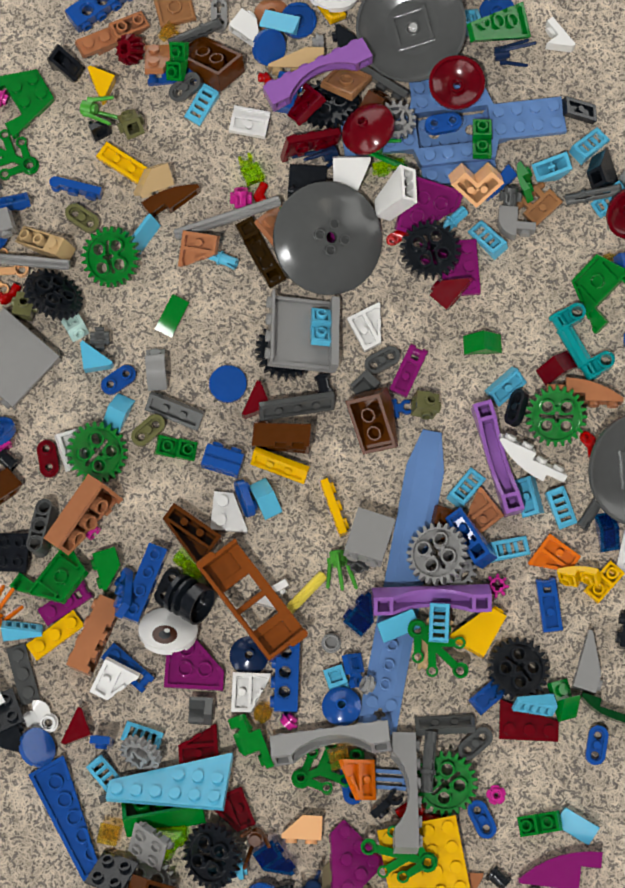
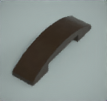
M251 216L235 224V227L269 288H272L286 281V277L273 258Z

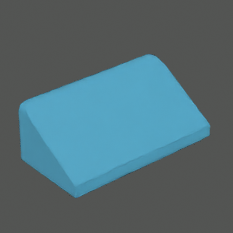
M265 9L259 27L297 35L301 17Z
M151 214L145 217L132 235L135 237L132 242L139 243L135 249L141 250V252L160 228V224Z
M511 367L484 391L500 407L510 398L514 390L522 388L527 382L517 368Z
M527 476L515 480L525 507L523 513H521L522 518L544 513L535 477Z
M410 609L381 621L376 626L383 642L386 643L407 634L409 623L417 618L414 610ZM415 626V627H414V630H417V629H419L420 627H419V626Z
M566 807L560 813L563 831L589 846L600 828Z

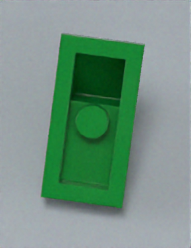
M567 679L548 683L549 693L554 694L557 702L555 713L558 722L576 718L581 696L572 697Z

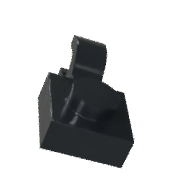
M395 790L391 791L388 797L370 812L374 819L377 817L382 819L389 812L387 808L390 805L396 806L402 803V798L399 801L392 799L393 794L396 793Z

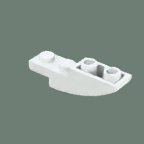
M509 433L505 435L499 434V439L504 449L526 472L541 481H544L546 475L561 482H565L567 478V473L564 471L565 468L558 464L553 466L547 463L548 460L541 456L535 457L534 445L527 441L519 442L514 435Z

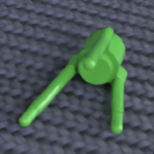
M114 96L87 97V100H82L80 104V113L85 117L107 125H111V122L95 115L118 120V115L98 111L99 106L95 103L96 101L112 100Z
M344 550L329 552L326 588L330 587L333 565V568H337L340 589L341 591L344 590L341 567L346 565L355 589H358L354 574L350 566L347 565L348 559L346 556H343Z

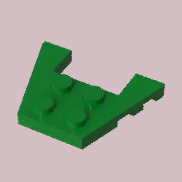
M37 69L0 76V90L6 88L21 113V116L5 123L13 140L19 136V133L24 128L27 129L30 126L32 120L37 116L39 117L55 101Z
M596 254L571 281L580 303L586 309L587 319L590 320L595 334H598L609 323L597 307L622 281L625 283V268L599 254Z
M59 550L35 582L19 573L9 587L14 588L18 592L65 604L88 575V572L74 550L69 556Z

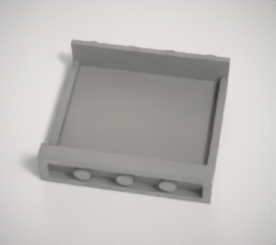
M272 290L271 295L267 296L266 308H269V313L266 314L265 320L266 325H268V330L265 333V342H268V347L265 348L264 358L267 359V366L335 373L339 366L340 297L332 296L329 302L275 296V290ZM311 308L330 310L331 343L329 347L311 345Z
M3 308L0 311V398L2 399L0 402L7 409L11 407L16 410V405L54 365L57 366L62 360L43 341Z

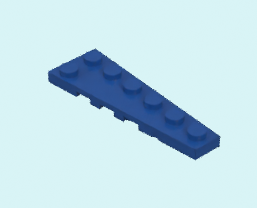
M61 756L28 775L82 880L85 881L98 858L64 756Z

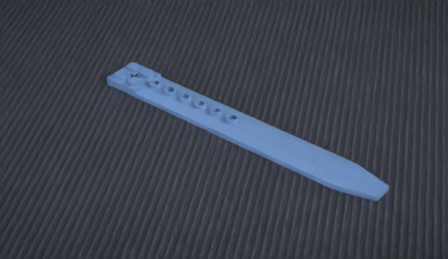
M423 429L406 464L383 587L423 586L424 581L422 582L418 579L419 576L413 575L415 570L409 569L412 563L407 562L406 559L411 556L406 551L412 550L408 544L414 543L411 538L412 536L418 537L417 530L421 533L424 532L423 526L430 529L434 507L439 503L444 475L442 433ZM428 546L423 548L422 554L428 552ZM419 608L413 609L416 618L418 616ZM403 612L397 613L395 615H379L377 618V623L394 617ZM376 626L367 676H374L376 686L373 692H369L367 695L363 694L358 723H370L378 720L377 716L374 715V711H378L381 708L382 712L385 713V717L382 716L380 720H388L390 734L397 731L413 638L408 633L384 643Z

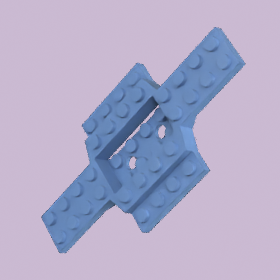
M429 79L409 83L411 98L409 110L414 109L413 115L416 118L449 112H484L461 116L462 124L458 131L441 134L437 139L430 138L429 134L425 131L426 120L418 121L416 119L414 121L416 127L412 128V135L407 133V139L401 136V143H387L383 147L381 154H413L421 170L422 178L448 186L451 185L448 175L461 163L473 174L487 162L496 169L495 158L498 144L510 140L566 134L562 98L560 96L494 104L486 88H484L481 98L474 105L462 110H451L438 104L432 97L429 89ZM459 85L454 86V89L460 88ZM405 115V118H404V119L407 121V123H409V122H408V118H407V116ZM450 119V120H449L451 123H455V122H456L455 119ZM473 119H492L491 159H472V135L467 134L465 128L468 125H472ZM436 122L431 123L432 126L438 125ZM343 142L344 156H364L352 153Z

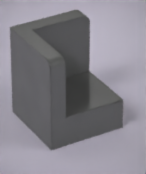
M366 369L350 384V389L355 394L377 389L380 382Z
M190 697L188 723L212 725L213 698Z

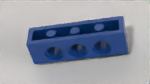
M79 0L65 9V13L78 33L86 32L91 29L92 24L95 22H101L106 19L107 14L111 11L116 12L122 7L123 3L133 0ZM102 1L107 2L105 5H99ZM87 11L92 12L90 15H84Z
M152 543L148 544L132 584L131 605L122 618L137 624L140 623L169 553L167 549Z
M300 642L296 646L288 648L292 652L290 657L283 658L279 655L272 661V668H275V676H271V688H275L274 696H270V708H274V712L298 713ZM284 667L289 668L291 671L290 676L287 678L281 677L279 674L280 670ZM282 687H287L290 690L288 697L284 698L279 695V690Z

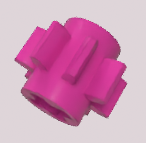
M246 187L234 188V192H230V204H234L236 209L252 204V192H248Z
M496 574L494 579L490 576L488 577L490 589L495 599L498 594L504 597L505 592L503 589L509 588L504 583L506 577L501 579L499 574ZM495 582H498V585L501 586L498 591L492 586Z

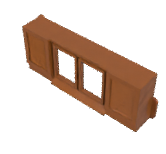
M233 539L215 554L209 552L196 563L200 573L269 663L288 648L296 646L308 636L306 629H303L238 545L236 539ZM249 574L261 591L236 609L224 593ZM266 596L278 613L253 631L241 614Z

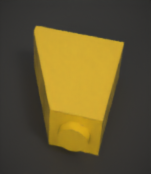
M494 606L492 612L479 613L453 632L449 639L464 638L466 644L463 648L483 658L503 624L506 615L503 614L504 611ZM456 640V644L463 645L462 640Z

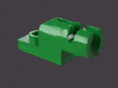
M246 714L229 719L228 723L231 730L240 729L238 733L233 735L239 752L246 757L260 751L261 755H258L261 766H266L267 769L273 768L274 764L261 730L252 731L253 726L248 721Z

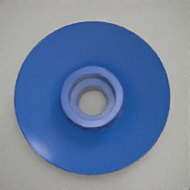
M337 687L325 695L322 702V711L330 723L336 726H347L359 717L361 701L352 689ZM344 702L345 707L339 708L338 703Z

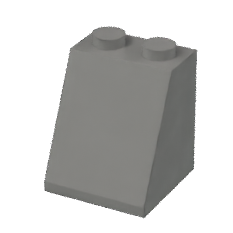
M358 507L343 556H346L350 561L365 562L369 567H381L396 519Z

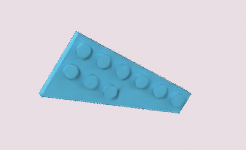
M227 753L111 779L107 788L106 800L107 802L224 811L234 755L233 753Z

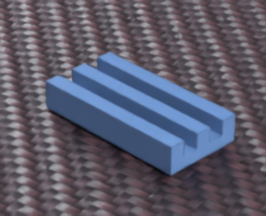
M375 769V773L402 775L400 770ZM403 775L402 778L375 777V781L402 783V786L376 785V789L406 791Z

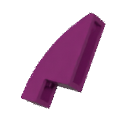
M574 852L550 858L522 874L517 879V883L554 888H579L581 866L601 868L603 852Z

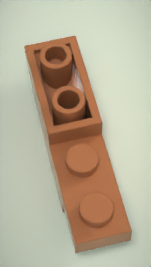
M142 11L109 23L105 29L75 40V45L83 59L97 53L100 56L118 46L117 40L121 39V35L131 33L138 36L147 30L150 25Z
M566 377L564 385L558 384L559 390L563 386H566V392L572 388L574 390L573 396L578 393L580 395L578 399L583 397V404H588L590 408H597L599 405H607V408H618V405L621 406L624 402V398L615 391L592 381ZM547 384L545 392L548 391V385L554 390L556 384Z

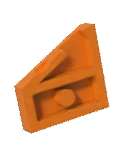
M549 534L528 564L558 570V568L575 566L581 556Z
M339 760L340 767L354 799L376 800L375 760Z

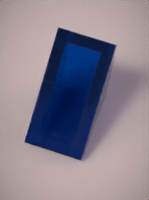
M606 513L597 514L594 521L600 552L620 550L617 521Z

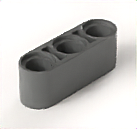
M41 499L37 502L26 542L27 549L38 558H43L49 553L51 544L43 538L58 518V509L48 499Z

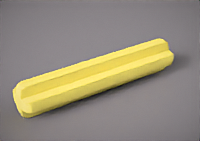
M318 572L286 605L292 614L326 581L327 577L324 573Z

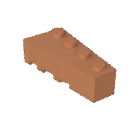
M88 474L43 539L69 556L86 538L85 534L89 530H94L98 526L97 522L104 515L108 516L112 512L111 508L116 503L120 504L124 499L104 483Z
M101 594L98 598L94 599L91 606L93 610L90 616L86 617L83 624L84 628L81 634L78 635L75 642L76 645L68 657L66 665L69 668L92 677L118 618L114 616L115 607H113L115 600Z

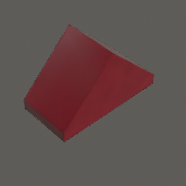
M565 351L550 358L536 372L546 386L575 369L577 365L568 351Z
M259 380L256 381L242 412V418L244 419L258 415L259 402L268 401Z
M77 707L61 741L66 746L92 735L84 710L80 707Z

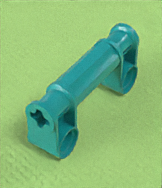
M574 303L554 313L548 319L556 327V333L559 335L577 368L581 369L586 380L593 381L612 369L615 357L609 351H604L593 358L590 357L573 326L583 321L586 309L583 304ZM580 310L582 315L575 317L572 315V311ZM604 357L609 358L611 364L603 365L601 359Z

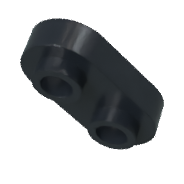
M516 389L510 395L504 420L512 427L520 425L523 421L529 401V394L526 391Z
M176 569L167 570L158 585L154 597L160 606H164V599H161V594L166 593L171 584L169 577L171 575L176 577L181 575Z

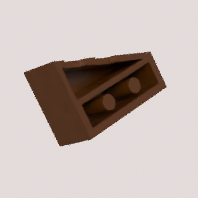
M173 503L163 517L164 523L195 565L209 552H214L222 541L220 534L175 503Z

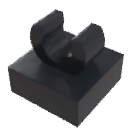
M89 121L88 126L95 142L112 134L109 125L99 121L94 123Z

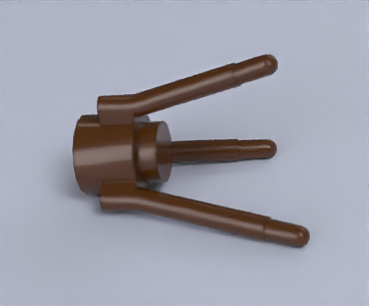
M248 827L245 832L240 834V838L248 835L247 840L250 845L243 865L244 870L247 869L254 847L260 846L263 841L267 848L271 847L268 834H264L260 828L252 829Z

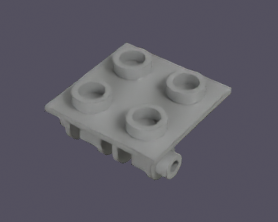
M140 821L134 824L128 851L160 872L166 849L170 850L173 842L164 834L162 835V832L159 831L157 833V829L147 822Z

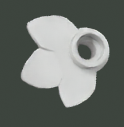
M33 700V710L23 714L25 720L23 724L30 729L34 727L42 728L51 733L58 728L59 720L57 716L51 713L49 705L41 700ZM47 719L52 720L51 726L46 725Z

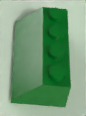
M121 803L122 819L127 837L132 836L135 822L139 823L140 821L147 822L153 828H156L157 832L206 823L204 809Z

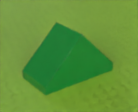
M483 330L463 336L464 355L502 353L500 334Z

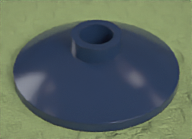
M250 636L238 639L230 650V662L237 672L259 673L268 662ZM246 652H252V658H246Z

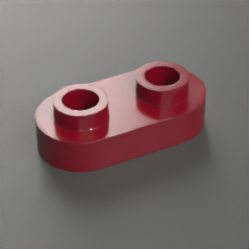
M43 440L37 446L40 472L46 478H54L58 475L60 469L57 449L52 441ZM44 447H50L48 452H43ZM48 465L53 466L52 470L47 471L46 467Z

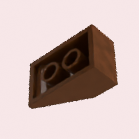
M207 37L197 38L189 44L187 67L192 72L201 75L203 82L213 89L222 92L245 72L242 54Z
M388 387L354 394L345 401L363 455L398 447L394 408Z

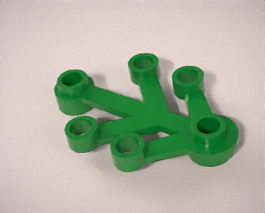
M6 129L1 130L0 139L4 142L6 151L0 148V157H2L0 158V167L10 163H15L18 166L0 170V178L7 181L11 176L22 172L27 175L35 174L39 169V162L36 158L30 157L26 138L18 137L16 139V145L21 149L23 156L21 158L15 154L9 131ZM8 133V137L3 138L2 134ZM24 140L25 144L19 145L18 142ZM29 163L33 164L31 169L27 168ZM7 172L8 176L2 177V173Z
M420 619L411 621L408 625V634L414 638L413 662L419 664L424 659V655L421 652V642L423 640L428 645V667L426 674L429 677H435L438 674V668L436 667L437 653L452 668V673L456 678H465L469 671L468 666L463 662L458 663L442 648L455 647L456 649H462L466 644L465 639L457 637L449 639L448 643L429 642V625H426ZM419 626L421 632H414V627ZM433 626V629H441L443 626ZM456 640H462L463 645L457 646ZM420 654L422 659L416 661L414 655ZM459 667L464 670V673L461 675L456 672V669ZM429 668H434L436 673L434 675L429 674Z
M334 745L331 749L325 746L326 749L318 767L310 771L313 761L319 756L318 749H315L316 754L310 756L307 753L302 769H298L292 774V783L298 789H304L309 786L321 791L324 795H330L333 792L330 782L321 783L314 780V778L321 776L347 788L349 787L348 783H342V780L345 778L344 774L339 775L332 771L341 768L339 760L355 759L353 758L355 753L360 754V757L357 759L365 760L364 752L356 748L351 750L348 756L328 763L333 752L336 751L337 745ZM304 776L305 778L303 781H299L298 777ZM330 786L329 791H324L323 788Z
M390 826L387 830L388 836L392 839L393 836L390 835L389 831L391 828H395L396 826ZM371 838L364 839L361 843V850L366 855L379 853L397 858L386 866L381 865L378 868L377 873L381 878H386L390 872L408 861L416 863L407 871L401 870L398 872L397 880L400 883H406L410 877L420 871L427 873L434 871L438 864L436 856L431 852H426L423 846L419 848L418 855L393 854L392 848L377 845ZM371 843L373 845V848L371 850H366L365 844ZM424 859H431V864L429 866L424 865ZM381 868L387 869L386 875L379 873ZM405 873L407 875L406 880H400L399 875Z

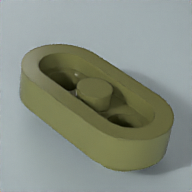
M77 203L67 206L65 215L69 222L89 234L95 233L99 229L100 222L95 214ZM78 212L79 214L77 217H73L72 213ZM93 222L94 225L92 227H88L87 223Z
M153 414L137 426L131 434L133 443L138 447H144L161 434L165 429L163 417ZM158 422L159 427L153 428L152 424ZM143 434L145 438L144 440H138V436Z

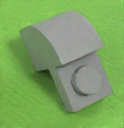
M499 205L497 225L504 237L515 240L516 234H519L521 237L534 235L536 230L535 222L517 221L518 207Z
M165 349L146 350L145 365L148 391L167 390Z

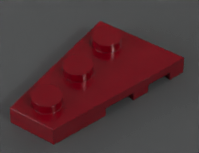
M327 128L323 131H310L306 134H292L286 137L280 155L282 163L287 162L288 157L293 155L301 157L311 149L319 151L338 144L341 136L340 129Z
M500 699L499 739L558 742V721L541 715L513 711V704Z

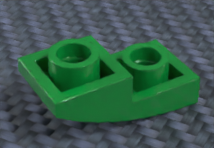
M171 41L169 42L170 61H166V79L184 81L188 64L189 42Z
M473 119L472 159H491L492 119Z
M520 161L517 163V177L524 199L529 203L534 200L532 195L534 189L530 178L533 175L529 167H525Z
M172 294L155 330L173 337L190 302Z
M158 435L154 454L194 461L198 443L181 438L175 439Z
M559 810L517 817L520 837L563 830Z

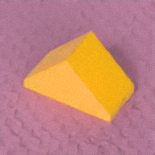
M88 66V72L98 96H110L116 83L115 75L96 67ZM107 100L101 101L102 105L107 102Z

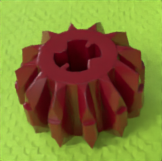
M131 33L121 35V39L117 40L118 46L115 47L117 49L115 55L119 57L118 61L130 66L139 64L140 60L144 59L142 54L145 53L143 50L145 44L142 42V38Z

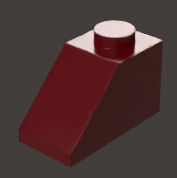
M470 277L437 281L431 287L432 292L430 296L448 310L456 303L474 279Z

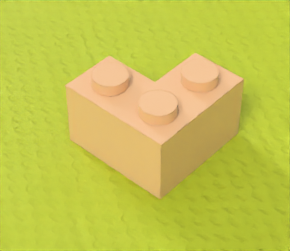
M489 162L475 174L461 163L448 175L451 185L476 208L504 184L501 173Z

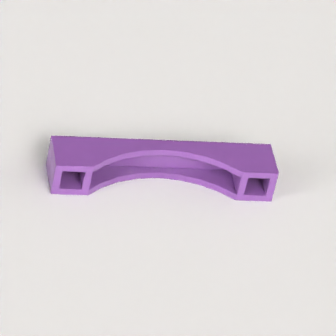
M363 37L358 40L353 39L348 45L337 47L325 56H318L315 61L309 64L304 63L293 72L288 71L276 80H269L263 86L264 95L275 112L291 104L294 95L300 87L316 75L333 70L358 71L373 63V55Z
M492 400L475 403L471 408L504 518L523 513L525 507L521 494L511 472L504 447L499 439L500 430Z
M489 584L372 588V608L374 616L395 615L410 609L430 607V603L450 604V608L469 612H492V592Z

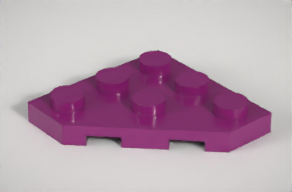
M416 176L417 203L398 216L394 229L406 232V230L412 231V225L418 228L419 221L425 225L426 220L433 224L434 220L437 222L444 216L455 212L460 206L463 195L455 188Z
M476 239L459 240L457 245H461V249L458 250L461 255L457 258L459 262L454 264V271L448 269V276L442 273V280L471 277L474 279L461 296L480 295ZM428 244L427 250H430V251H431V254H432V257H433V251H434V250H431L430 247H429V244ZM443 252L438 254L440 258L447 257V255ZM421 259L424 265L430 263L427 259Z
M197 640L188 650L184 649L174 652L172 655H166L164 688L223 691L224 670Z
M345 820L329 834L331 888H363L377 873L378 868L384 865L383 859L378 853L366 855L362 852L361 843L364 839ZM368 843L365 844L366 850L372 849Z

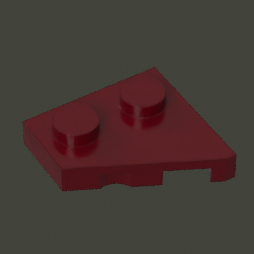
M307 83L303 86L305 91L302 97L297 96L293 107H291L287 114L298 126L306 122L326 101L323 95Z
M217 724L211 725L210 728L178 745L179 764L219 755Z
M242 787L227 792L224 811L214 810L237 832L256 825Z

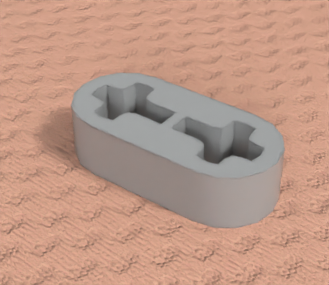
M213 0L211 2V21L221 18L222 29L216 30V33H222L227 29V2L225 0ZM218 3H221L222 6L221 13H217L216 6Z

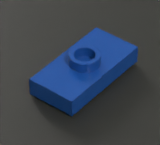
M491 680L468 700L480 715L502 698L503 691L496 692L498 686H491L494 680Z
M90 736L89 743L95 745V749L107 750V746L113 747V739L109 736Z

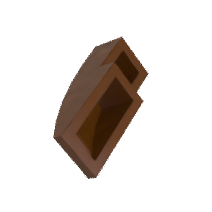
M191 184L161 191L141 202L142 208L147 215L151 214L153 217L165 209L171 214L198 195L200 187L198 184Z

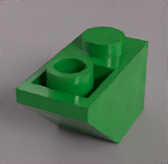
M115 547L92 553L94 559L90 560L93 570H97L99 575L96 578L98 588L103 589L104 593L109 592L122 568Z

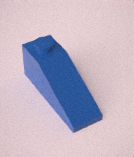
M461 507L445 518L450 527L454 526L457 529L456 532L460 531L463 534L462 537L467 540L464 543L469 547L466 552L475 565L483 569L498 558Z

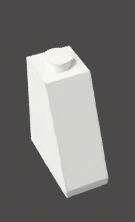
M369 155L333 156V182L347 185L358 191L370 164L371 157Z
M404 165L397 167L374 200L375 212L378 218L391 221L417 203L416 169Z

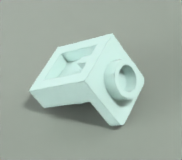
M79 314L75 315L74 318L70 317L69 320L62 319L61 323L73 342L89 334Z

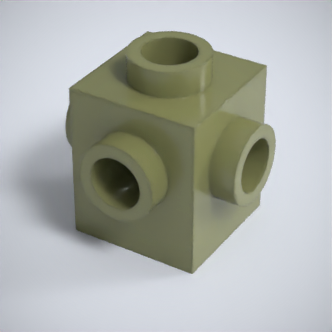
M134 109L125 110L121 115L117 116L119 121L116 124L120 134L124 133L128 140L145 133L142 126L145 124L141 114L137 115Z
M17 291L16 297L13 296L11 301L13 316L33 322L34 314L38 313L39 309H32L33 304L27 303L29 298L24 297L25 292Z
M417 390L411 398V416L429 420L433 419L441 410L439 394L432 393L431 391Z

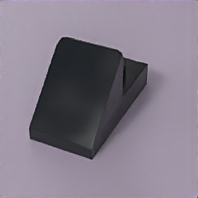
M59 44L55 46L47 58L53 71L61 72L73 83L77 81L85 69L82 64Z

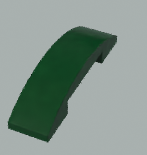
M586 693L580 694V699L591 710L609 720L625 724V714L600 706L602 698Z

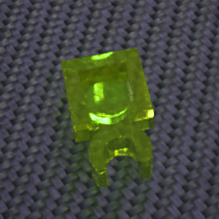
M247 153L248 160L243 161L240 156L238 157L239 165L242 167L240 168V173L247 187L264 181V175L258 163H252V155L250 153Z
M403 158L396 159L404 164ZM384 161L372 163L373 176L385 177L391 171L396 170L398 166H393Z
M178 551L174 555L173 562L182 568L184 574H188L199 581L202 574L197 566Z

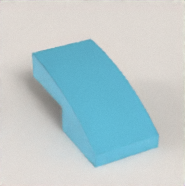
M342 664L323 670L329 690L337 687L349 688ZM339 702L338 707H345V703Z

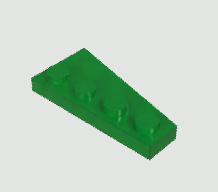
M523 2L467 24L470 43L520 40L531 37Z

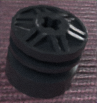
M182 573L169 585L164 597V607L190 624L197 625L211 611L215 601V591L208 585L198 582L197 579L192 578L190 575Z

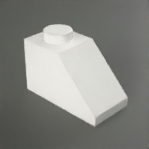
M241 8L229 23V31L251 47H254V38L259 33L257 18L253 12Z

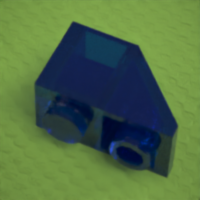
M369 592L366 595L361 594L355 601L357 606L353 610L349 609L343 616L345 619L343 624L359 638H362L374 623L372 598Z
M271 840L270 848L264 845L252 854L263 871L290 876L295 874L293 871L296 868L290 858L285 860L281 854L284 852V849L278 841L274 843Z

